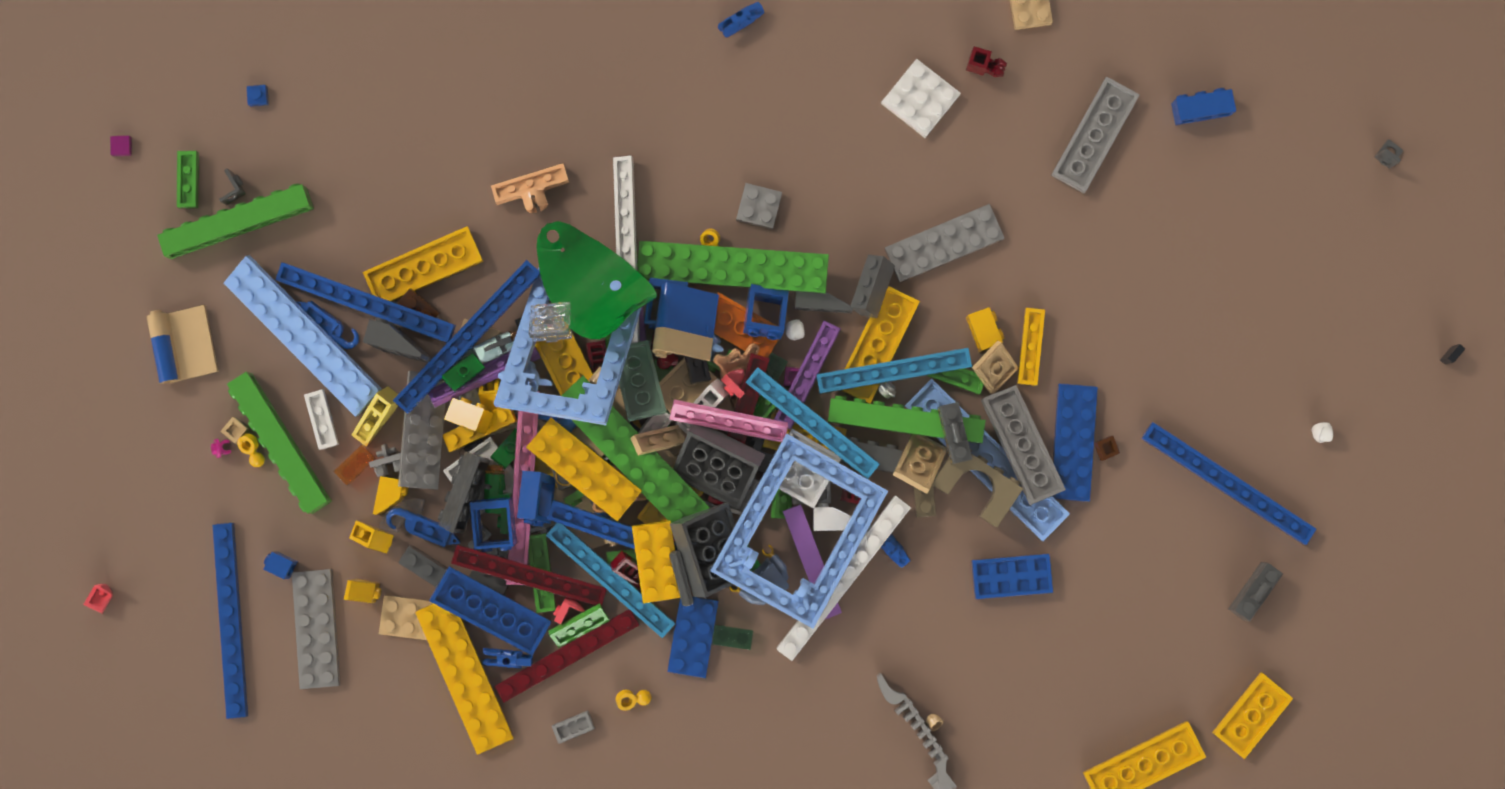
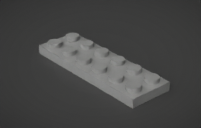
M1106 76L1051 176L1085 193L1137 101L1139 94Z
M990 204L889 245L884 249L889 261L895 265L894 272L898 282L901 283L1002 241L1005 238Z
M408 371L407 385L419 372ZM441 379L436 386L444 383L445 381ZM428 394L409 414L404 411L398 487L438 490L445 403L434 407Z
M1017 385L983 398L981 400L1012 469L1021 483L1020 486L1023 488L1029 505L1065 491L1062 480Z
M332 569L292 573L299 687L300 689L339 686L340 672Z

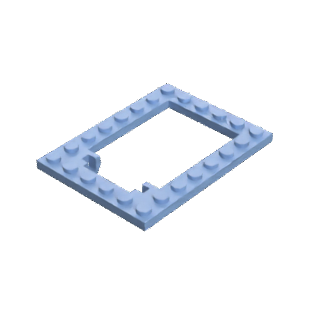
M540 275L533 282L493 404L495 407L607 425L641 308L629 315L612 332L597 384L583 382L582 388L585 394H580L578 399L537 392L539 387L538 376L526 373L550 300ZM612 281L610 284L611 290H619L621 288L620 281Z
M786 434L710 571L814 629L888 491ZM795 461L861 499L815 584L802 578L800 587L792 595L750 571L759 553L747 547Z

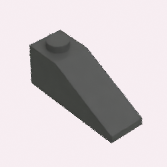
M796 291L795 310L852 313L853 311L850 305L827 292Z

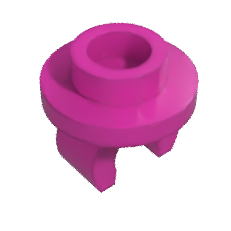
M214 439V443L211 444L212 455L221 458V454H230L231 450L226 451L223 449V444H228L230 441L223 440L219 442L218 439Z

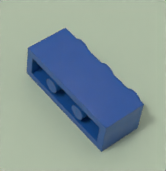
M1225 88L1215 89L1212 93L1201 91L1189 97L1188 94L1179 95L1171 103L1175 126L1227 117L1236 112L1232 89L1225 90Z

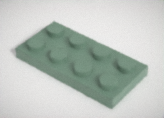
M646 340L632 343L619 381L628 422L667 413L649 342Z

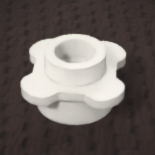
M891 382L880 384L878 390L885 398L895 397L896 388Z

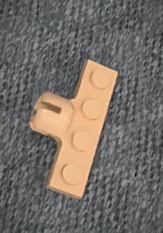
M562 163L491 185L497 205L516 199H523L526 211L537 213L535 204L540 207V211L545 210L548 206L545 191L567 184L569 179L565 166Z

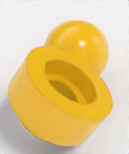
M706 229L700 236V242L706 246H719L720 235L715 229ZM708 235H712L714 240L709 239Z
M245 434L240 437L237 442L239 449L243 453L250 455L249 463L253 467H261L265 462V457L262 453L256 451L259 447L257 438L252 434Z
M622 690L616 695L615 701L619 709L626 711L632 709L637 702L640 705L649 704L652 697L647 690H640L637 695H634L631 690Z

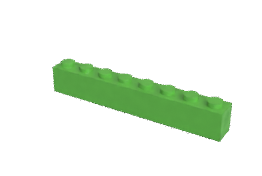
M293 184L287 190L273 191L269 196H259L254 198L252 202L236 204L235 208L219 210L217 214L202 216L198 221L184 222L181 224V227L175 229L167 228L163 230V233L158 234L157 237L163 255L169 259H174L313 210L314 207L308 189L302 184Z
M245 372L227 383L230 396L237 400L239 403L238 409L249 419L248 425L259 435V443L269 451V459L279 467V475L283 480H287L290 485L288 489L293 496H297L300 501L298 505L304 513L313 514L332 502L254 375L250 372Z
M835 396V399L831 398L829 423L945 439L937 409L925 412L922 407L912 406V409H904V405L893 404L892 407L885 406V402L873 401V404L865 403L866 400L854 398V401H846L847 397ZM970 414L969 418L962 417L968 442L983 443L986 420H982L979 415Z

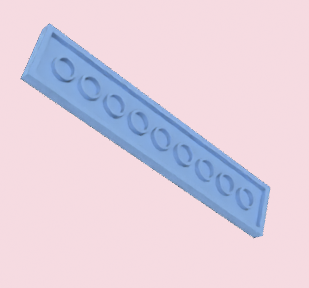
M250 255L245 256L225 280L224 284L355 417L359 416L373 400L376 393L382 390Z
M931 378L904 407L906 409H912V406L922 407L923 411L931 412V409H937L939 406L955 403V401ZM960 407L962 417L969 418V415ZM985 430L983 443L968 442L972 450L971 454L976 457L980 455L988 460L987 464L992 468L997 466L1003 470V475L1008 479L1013 477L1018 480L1004 449ZM937 438L947 448L945 439ZM970 470L991 492L993 491L992 483L984 473ZM1023 490L1009 509L1041 541H1044L1070 514L1052 496L1029 505Z

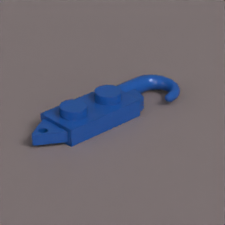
M297 301L299 305L301 304V308L338 345L345 349H352L357 346L359 334L354 328L351 329L354 334V340L347 342L341 337L343 325L339 320L313 301Z
M402 508L391 509L386 515L387 525L392 529H396V526L392 524L391 519L394 515H399L406 518L405 528L410 534L442 547L461 542L454 533L439 526V522L422 515L414 514Z

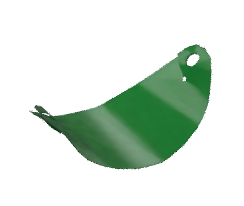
M556 221L547 223L541 228L537 238V256L544 288L556 312L566 325L580 336L588 339L606 337L615 331L629 315L657 297V293L650 282L626 260L574 226ZM548 231H557L559 234L558 241L550 242L547 238ZM612 281H620L621 288L617 291L611 290L610 284Z

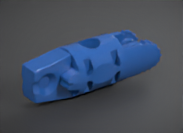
M759 2L751 4L719 23L717 28L723 32L725 37H729L753 23L765 13Z
M891 533L881 548L890 559L903 568L911 559L904 550V547Z
M483 648V654L497 656V659H483L482 665L522 668V666L532 665L533 656L523 654V651Z

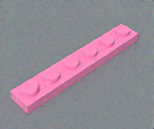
M675 399L670 413V420L782 442L788 429L787 422Z

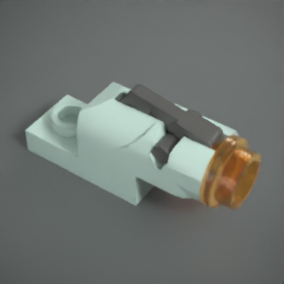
M507 331L473 346L457 364L471 353L482 364L509 353L517 331Z

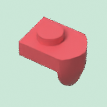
M743 369L733 370L721 379L726 385L724 389L731 396L735 394L740 399L745 394L739 388L744 378Z
M96 584L83 605L103 614L113 597V592L107 584Z
M566 597L562 605L557 606L553 614L556 616L554 621L559 624L564 623L571 608L580 612L585 610L576 600Z

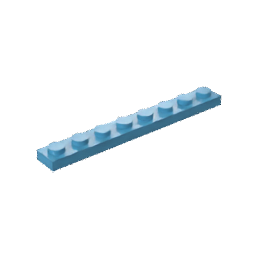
M969 348L821 373L816 374L819 393L822 394L971 368L972 364Z
M759 367L756 368L746 381L749 386L868 479L880 465Z
M556 523L546 536L661 638L675 625V622L653 602L643 604L641 592L630 582L614 573L610 564L567 526Z

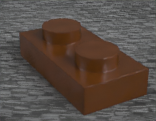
M411 288L397 302L402 306L433 317H437L440 313Z

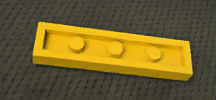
M1025 308L1017 384L1038 385L1045 318L1044 309Z
M500 407L491 411L493 416L485 435L462 426L444 433L442 437L448 451H456L517 422L514 411Z

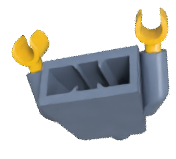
M768 545L772 550L771 553L766 554L763 549L762 553L765 557H770V560L766 558L753 573L786 591L789 588L787 583L789 578L787 567L780 557L774 554L773 547ZM729 586L732 592H739V595L751 604H766V602L739 587L735 590Z

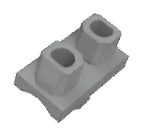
M387 444L381 445L382 451L376 452L377 457L384 456V458L369 462L370 468H374L377 477L389 475L387 465L393 463L394 471L399 472L401 453L391 455L396 452V448H388Z

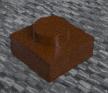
M1108 436L1094 442L1100 461L1120 454L1114 436Z

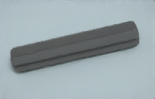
M673 551L669 554L682 605L690 606L694 601L681 552Z

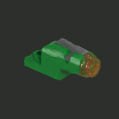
M488 465L483 476L479 500L512 497V493L504 492L506 486L503 466ZM506 508L485 509L486 513L501 514V516H498L497 528H500V533L508 534Z

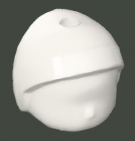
M791 320L785 325L787 337L790 340L796 341L805 336L804 325L800 320Z
M1321 422L1312 427L1313 438L1317 442L1332 441L1333 428L1330 423Z

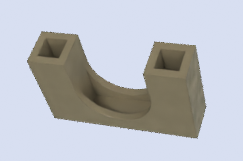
M971 454L973 460L951 464L948 457L937 473L932 485L948 495L965 472L977 470L984 473L990 479L993 491L989 502L979 517L992 526L998 527L1023 490L1019 486L1021 483L1013 477H1010V479L1005 477L1003 470L997 466L992 468L987 464L988 460L980 455L976 457Z

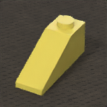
M389 386L377 392L353 431L352 436L367 447L398 407L393 401L398 394Z

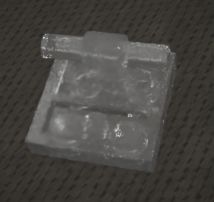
M570 302L531 305L529 336L533 342L546 341V343L559 342L561 339H572V332L569 331Z

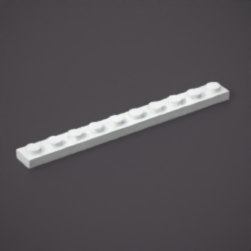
M632 156L613 157L616 254L637 270L634 158ZM639 318L631 344L640 342Z
M896 495L891 499L865 533L814 629L797 621L776 648L779 652L793 661L911 509L909 505Z

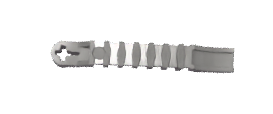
M881 673L876 675L880 690L889 703L898 704L904 700V703L894 710L896 714L899 715L909 708L910 712L903 718L908 722L915 717L916 721L910 726L913 730L921 726L922 730L916 735L920 739L925 735L928 737L922 743L926 749L930 745L934 746L928 754L931 758L935 756L937 759L933 762L936 766V774L929 778L928 782L934 789H955L957 786L946 773V760L949 758L943 753V748L937 744V739L930 733L931 730L924 724L925 721L919 716L918 710L913 707L912 701L907 698L904 692H897L891 689Z

